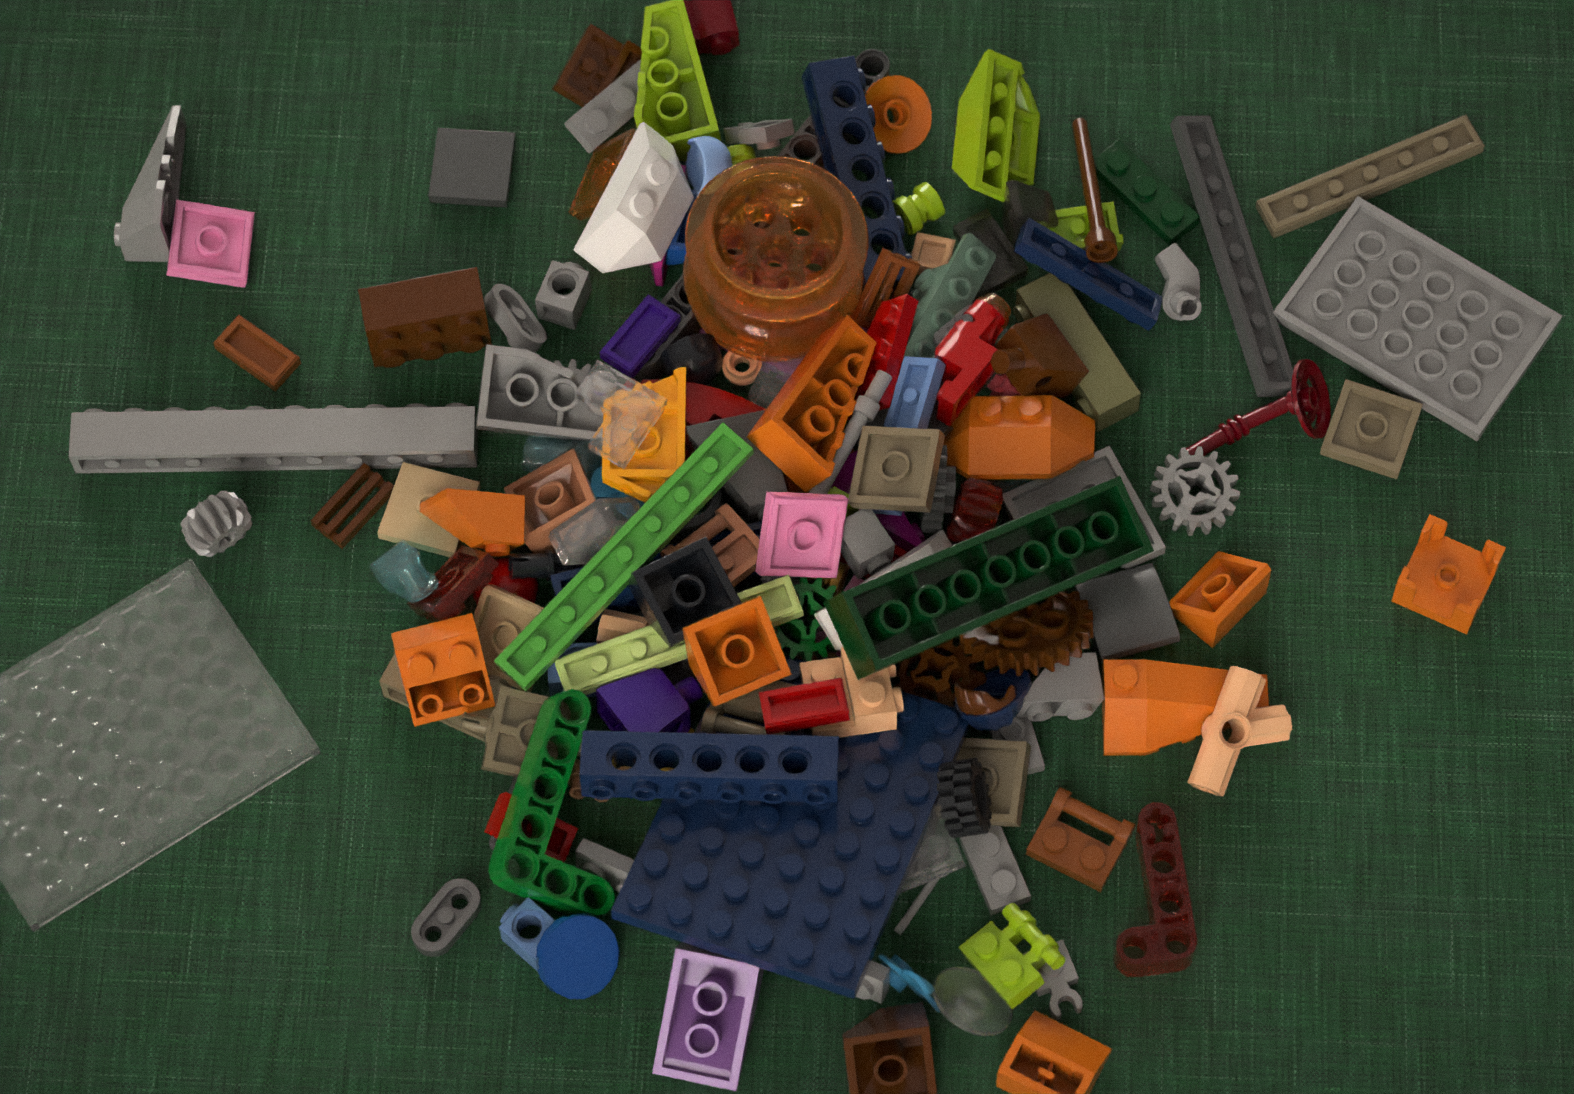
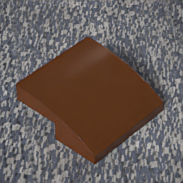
M590 24L585 29L552 90L584 107L641 60L642 50L630 40L622 44L593 24Z

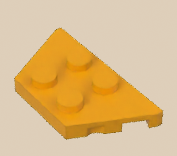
M679 367L673 370V375L652 384L650 380L637 386L630 393H621L604 401L602 483L646 503L685 462L686 367Z

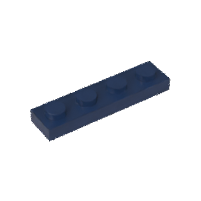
M1028 218L1022 225L1014 252L1021 255L1026 261L1045 269L1063 283L1072 285L1090 296L1095 302L1104 304L1121 314L1129 322L1135 323L1148 331L1157 322L1162 304V296L1107 263L1090 261L1086 256L1085 250L1033 219Z

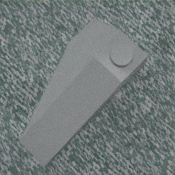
M181 105L172 106L123 206L121 223H115V246L121 247L125 261L168 262L174 206L176 200H179L186 135V122Z
M486 344L475 429L603 442L604 401L621 393L574 373V371L546 360L527 349Z

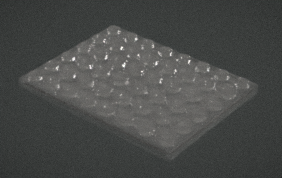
M189 559L0 674V881L33 932L321 753L319 746L192 559Z

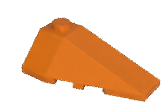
M1146 659L1104 660L1101 675L1104 700L1102 701L1103 756H1145L1158 752L1159 748L1180 741L1183 744L1195 740L1196 736L1202 735L1201 729L1205 719L1214 712L1229 670ZM1260 674L1267 680L1256 708L1269 706L1268 678L1265 674ZM1228 721L1223 725L1222 731L1231 728Z

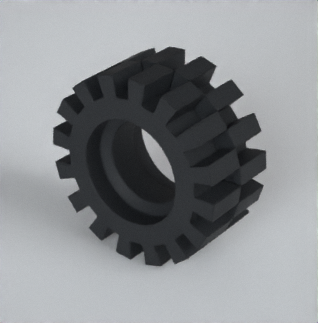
M977 758L941 763L938 767L939 772H937V779L939 781L937 783V791L940 793L938 803L942 807L940 813L942 819H945L944 826L946 831L949 830V836L959 838L988 833L991 827L989 819H992V812L989 809L991 798H988L989 786L985 783L986 774L985 771H982V764L978 762Z

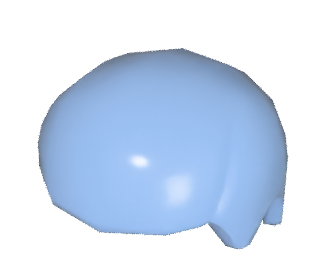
M711 136L689 139L688 144L691 147L687 154L686 169L688 181L694 188L692 193L708 196L722 191L730 181L733 165L729 150L724 143Z

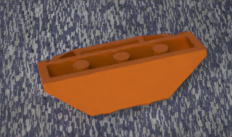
M1053 395L975 396L952 423L954 429L944 438L943 445H947V465L956 466V472L969 480L1052 479L1072 469L1081 461H1088L1094 457L1096 423L1094 419Z

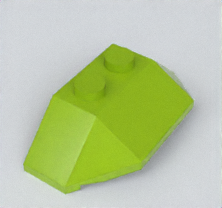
M988 49L984 52L959 99L952 169L971 189L1004 202L1034 184L1040 114L1031 89L1022 76L1025 74L1022 64Z

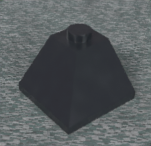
M706 537L632 572L628 584L647 622L669 647L685 641L683 627L742 603Z

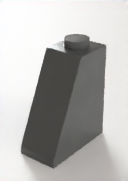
M765 410L686 426L685 444L691 455L722 422L753 448L754 454L721 487V491L747 522L762 521L766 492H788L782 470L746 437Z

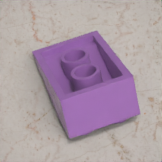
M680 942L675 949L652 1073L737 1091L764 969Z

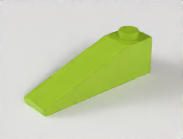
M670 0L645 7L641 42V64L637 80V103L634 110L636 127L638 128L640 123L645 122L673 145L680 161L686 162L687 154L691 147L688 144L689 139L711 136L721 141L718 124L684 0Z

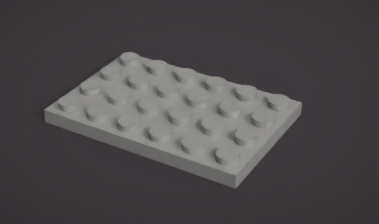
M1359 196L1354 200L1273 311L1279 324L1401 397L1422 403L1423 410L1475 441H1478L1562 319V315Z

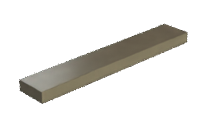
M1464 115L1259 199L1256 202V209L1274 239L1349 208L1357 196L1364 200L1371 199L1483 152L1485 145L1467 115Z

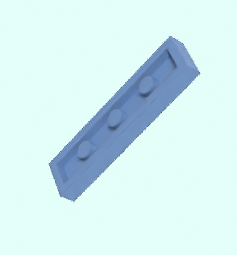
M904 356L891 406L888 409L883 427L928 428L946 367L938 358ZM872 509L876 514L902 516L903 512Z

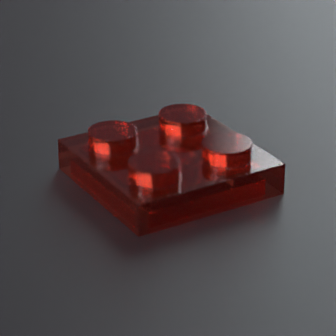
M462 545L407 602V605L417 615L435 622L457 617L465 608L463 602L474 591L478 592L489 584L493 578L492 572L499 564L489 553Z

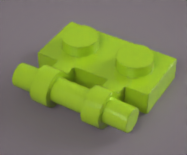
M1009 903L1002 911V915L1009 921V925L1005 929L1000 931L990 921L960 945L959 949L1011 1009H1014L1045 984L1042 976L1037 971L1047 963L1053 970H1057L1064 965L1066 959L1058 951L1059 944L1050 935H1044L1036 927V919L1027 910H1021L1015 903ZM1023 939L1032 946L1031 950L1024 956L1015 947Z

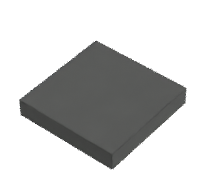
M438 128L428 194L429 202L507 208L516 144L515 133Z

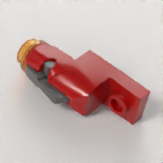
M988 293L984 297L977 298L972 305L969 304L964 307L953 319L934 333L933 342L936 346L934 358H938L946 365L942 377L944 383L936 396V400L939 401L936 419L949 427L995 372L991 365V358L998 349L993 346L1000 333L1008 325V317L1011 315L1009 305L1000 296Z

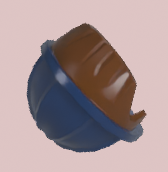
M1010 668L1004 674H1000L999 669L986 674L977 671L966 684L956 680L954 685L956 695L955 710L975 729L998 731L1000 728L1011 725L1012 721L1019 714L1023 706V698L1032 686L1031 676L1025 669L1021 676H1016L1015 669Z

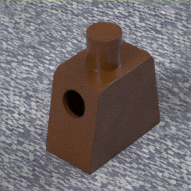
M1042 314L1013 325L994 346L998 350L993 353L991 358L993 370L998 374H1006L1015 389L1020 394L1026 396L1053 395L1056 398H1067L1089 373V370L1049 314Z

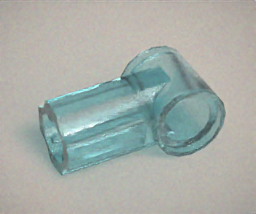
M529 435L523 451V470L532 472L574 448L590 483L594 471L602 466L603 442L575 439L570 441Z

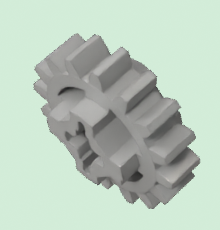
M1198 446L1194 455H1189L1186 448L1183 447L1179 451L1178 460L1168 454L1164 460L1166 468L1161 466L1156 468L1154 476L1159 480L1152 481L1150 491L1159 495L1153 498L1151 504L1152 507H1163L1159 517L1161 521L1168 518L1174 520L1172 525L1173 531H1177L1181 525L1187 526L1188 536L1193 535L1196 527H1201L1202 532L1207 535L1211 531L1212 522L1219 528H1222L1226 522L1223 514L1233 515L1236 507L1231 502L1238 500L1240 491L1231 489V487L1236 485L1239 478L1238 475L1226 474L1231 465L1229 461L1223 462L1220 465L1216 462L1218 452L1213 451L1209 457L1203 456L1202 447ZM1190 467L1198 468L1187 472L1182 470ZM1212 475L1218 481L1220 489L1214 486ZM1193 486L1201 489L1196 497L1189 494ZM1169 492L1175 495L1178 507L1172 502ZM1202 510L1207 512L1206 514L1202 515L1191 514Z

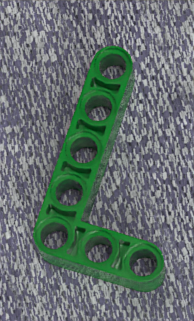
M576 689L565 690L550 696L543 702L489 862L488 872L490 879L495 885L526 899L529 897L538 904L568 916L576 913H586L594 917L607 913L614 904L615 895L610 883L601 877L545 855L580 748L582 733L586 729L591 712L589 699L584 693ZM561 702L566 703L570 708L571 715L569 720L561 714ZM549 740L557 746L558 757L556 759L551 757L548 752L547 745ZM536 779L541 781L545 787L544 798L539 797L535 792L534 785ZM524 818L532 826V836L530 838L522 831L521 825ZM510 858L516 860L520 870L517 878L509 871L508 864ZM548 873L556 879L557 889L555 893L551 892L547 887L546 878ZM586 889L591 891L594 897L592 909L584 901Z

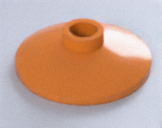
M900 75L883 77L868 88L865 93L866 103L873 107L876 121L873 130L876 141H881L884 151L900 154L917 148L927 137L932 121L931 105L924 90L912 79ZM888 109L893 113V121L891 123L887 117Z

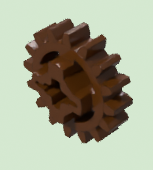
M952 639L895 664L896 677L890 678V681L896 684L892 688L900 687L903 692L955 708L956 695L955 692L951 693V686L959 678H962V684L968 683L973 674L977 672V670H973L977 667V662L974 663L972 661V656L965 657L963 644L957 648L953 646ZM918 661L917 669L910 671V676H907L911 665ZM934 673V675H935L936 678H941V679L935 681V679H934L933 676H928V675Z

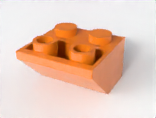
M472 613L391 633L414 727L463 715L464 711L471 713L495 707Z
M1035 1010L1016 1035L999 1067L996 1087L1010 1094H1090L1112 1052V1048Z

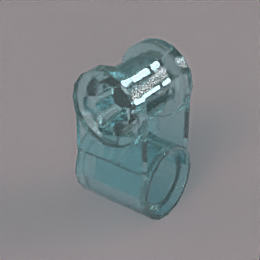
M400 540L369 566L374 576L388 592L395 593L411 603L418 602L429 596L439 584L435 575L424 568L419 551L411 547L404 540Z

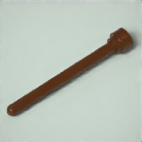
M1076 118L1072 123L1090 227V231L1084 240L1085 251L1090 261L1105 263L1116 257L1118 253L1115 234L1106 228L1088 124L1084 118Z

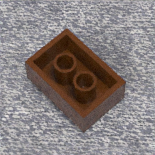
M477 267L358 289L365 331L374 367L384 366L392 368L411 360H435L444 354L459 351L472 353L481 350L486 344L492 345Z

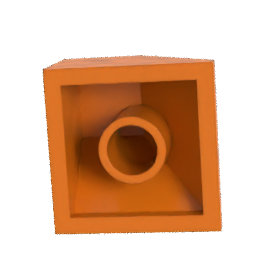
M446 488L420 503V512L469 547L485 549L486 555L507 556L511 550L524 544L525 495Z

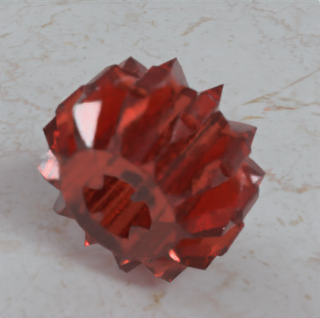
M970 477L964 481L953 504V513L948 518L949 521L946 527L948 539L956 541L958 544L993 529L1003 501L1001 488L983 479L977 480Z

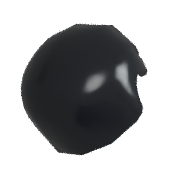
M705 333L690 335L672 343L662 352L660 357L666 377L673 375V370L679 367H686V382L702 385L710 384L718 376L723 364L722 353L715 337Z

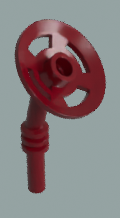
M1310 359L1299 360L1293 370L1291 391H1288L1286 396L1242 416L1236 414L1233 416V419H1227L1225 424H1218V430L1186 448L1189 455H1194L1198 446L1202 447L1203 456L1226 443L1232 445L1235 442L1234 439L1239 441L1242 439V435L1248 436L1250 429L1289 411L1293 415L1296 414L1300 425L1309 437L1313 439L1323 438L1330 424L1331 407L1327 385L1319 367ZM1308 378H1309V380H1310V382H1311V384H1312L1313 387H1309V386H1308V384H1307ZM1316 414H1317V419H1316L1315 426L1312 427L1311 424L1315 421Z

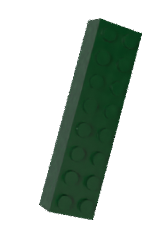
M1117 476L841 592L824 602V605L857 679L860 680L1131 563L1153 552L1154 549L1121 476Z

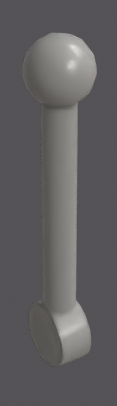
M939 861L934 864L933 875L894 929L899 935L906 929L939 879L949 874L950 868L946 862Z

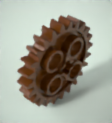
M1068 590L960 636V644L964 645L965 654H972V661L974 663L984 660V668L986 670L998 665L1000 674L1006 673L1011 668L1015 669L1016 676H1021L1024 669H1030L1033 675L1036 676L1039 674V668L1045 667L1050 672H1055V663L1058 662L1069 666V656L1081 658V649H1089L1090 638H1094L1093 611L1089 609L1088 600H1080V592L1068 593Z

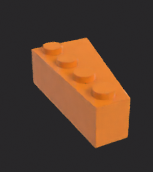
M848 315L819 336L746 436L805 493L832 475L835 466L833 462L835 453L842 446L845 437L843 430L847 418L854 411L856 405L854 398L857 389L863 384L876 346V342Z

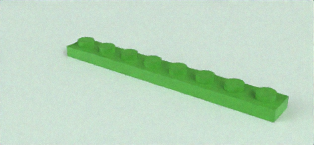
M722 422L494 660L495 664L524 691H527L628 586L631 573L648 565L754 454L753 448Z

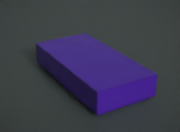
M648 294L599 352L600 359L629 378H634L681 322L680 314Z

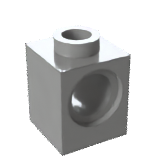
M552 260L535 299L538 318L575 330L592 291L590 272L573 262L560 263ZM565 288L573 290L570 294L560 295L557 293L559 290Z
M861 509L845 519L841 554L857 579L867 574L872 576L891 563L895 544L873 510Z

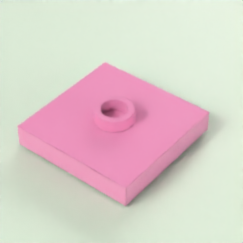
M176 200L166 275L245 288L255 212Z
M766 492L755 572L760 576L783 577L789 575L790 577L837 578L848 498L841 494Z

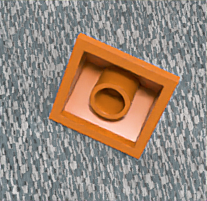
M1218 551L1169 601L1173 616L1211 648H1214L1266 594L1271 568L1266 563Z
M761 596L682 628L689 666L714 707L792 675Z

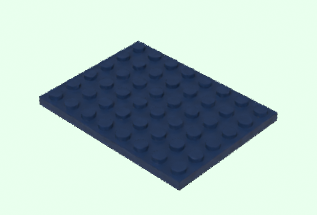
M784 654L792 675L777 681L802 685L799 663L805 661L797 658L791 660L788 659V655ZM901 691L904 711L897 713V730L839 738L837 803L826 802L821 805H812L806 802L792 801L769 804L763 801L749 800L726 803L721 800L698 799L693 802L663 799L611 909L612 919L855 999L938 804V798H940V793L937 791V783H939L937 779L938 767L941 763L956 761L971 725L956 712L954 707ZM710 700L708 702L706 709L709 708V705L711 703ZM727 713L723 714L725 717L765 727L764 723ZM703 715L694 733H704L701 732ZM811 727L793 730L790 735L812 736ZM708 768L703 771L713 772L716 771V769ZM750 769L745 772L756 773L759 772V770ZM793 770L788 773L799 774L802 772L798 770Z

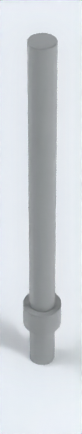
M878 370L864 396H858L853 415L843 431L845 437L842 446L836 451L833 459L835 466L832 475L813 487L809 493L827 494L861 435L862 426H866L867 422H873L880 409L878 403L892 380V376L887 372ZM761 576L760 580L763 583H767L780 578V576Z

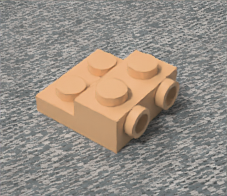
M841 647V657L799 663L802 684L842 678L849 708L850 721L811 727L812 736H839L841 738L897 730V713L903 712L904 706L901 688H892L890 678L896 677L895 664L858 680L843 647Z

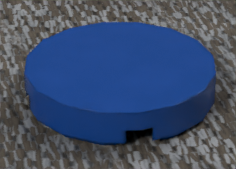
M576 913L571 916L565 915L556 919L544 931L537 945L536 958H539V969L537 968L540 979L549 990L568 999H586L599 993L611 981L618 966L619 947L615 934L605 922L586 913Z

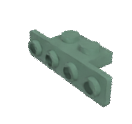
M972 233L963 235L948 264L934 269H926L917 277L914 283L916 289L911 297L919 302L904 356L934 358L936 348L933 342L934 333L953 319L964 307L973 302L996 259V254Z

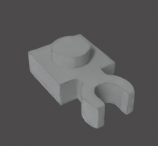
M792 119L764 120L758 123L744 122L737 124V127L723 128L726 144H756L758 150L780 146L779 139L795 134Z
M1063 939L1057 941V943L1059 944L1058 951L1066 959L1064 965L1057 970H1053L1046 963L1037 970L1045 981V984L1036 990L1037 996L1050 993L1049 1012L1056 1021L1061 1020V1011L1058 1004L1062 1001L1072 1003L1076 1014L1082 1012L1081 996L1075 990L1069 988L1070 985L1078 983L1079 977Z

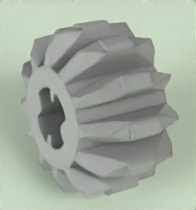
M220 491L215 496L209 495L206 500L198 502L195 508L188 510L187 517L182 520L180 525L190 548L194 549L199 556L212 557L218 552L223 553L230 546H235L239 539L245 537L246 531L251 528L253 523L248 507L241 498H238L234 492Z

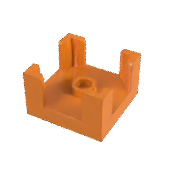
M1429 514L1407 567L1404 566L1397 581L1391 601L1467 635L1499 568L1506 547L1486 540L1483 551H1478L1444 536L1448 522Z

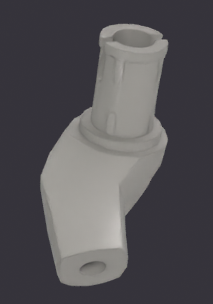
M1174 243L1157 254L1154 259L1165 280L1162 292V307L1165 313L1173 320H1193L1199 316L1202 309L1199 270L1179 246Z

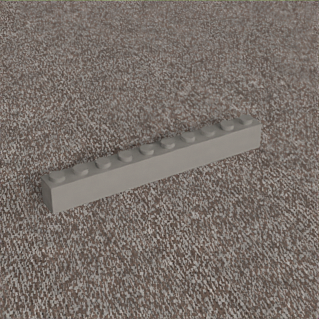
M414 403L405 407L387 408L380 404L367 405L365 408H346L342 405H329L324 409H307L298 405L288 406L285 409H266L260 406H249L244 410L208 407L201 411H186L183 408L170 407L164 411H145L140 408H128L124 412H106L102 409L92 408L84 412L71 413L68 457L75 473L358 469L363 463L368 465L370 469H399L403 462L425 468L477 467L478 429H475L477 414L475 406H467L462 403H450L445 407H427L423 404Z

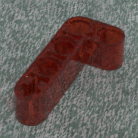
M1153 802L1141 809L1136 827V841L1151 925L1124 930L1116 941L1114 952L1116 968L1128 977H1141L1185 970L1191 965L1197 946V935L1176 816L1168 805ZM1150 823H1157L1158 828L1162 829L1159 843L1155 844V829L1153 825H1149ZM1159 860L1166 861L1173 867V870L1168 873H1160L1153 868L1152 864ZM1171 900L1177 903L1180 910L1175 913H1167L1159 907V903ZM1177 940L1182 942L1187 950L1184 953L1175 954L1170 952L1165 944L1169 941ZM1128 946H1137L1144 951L1145 955L1139 959H1131L1126 956L1123 949Z

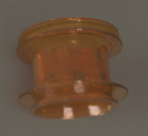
M785 156L758 157L745 160L725 169L710 180L700 191L687 218L685 229L686 255L683 266L686 296L695 318L707 334L713 335L719 345L732 353L763 362H785L805 357L824 331L847 315L851 318L858 306L863 287V269L869 246L867 223L858 201L847 186L829 171L797 158ZM757 221H764L770 224L771 226L767 228H758L755 225H753V223ZM796 229H805L810 234L807 236H798L794 234L792 231ZM738 248L744 253L741 255H731L727 250ZM775 262L780 264L781 267L768 266V263ZM816 263L821 265L823 269L811 271L805 266Z

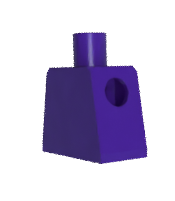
M652 668L596 689L597 713L611 731L688 733L691 728L689 705L703 697L699 684L692 676L673 685L664 672L658 668Z

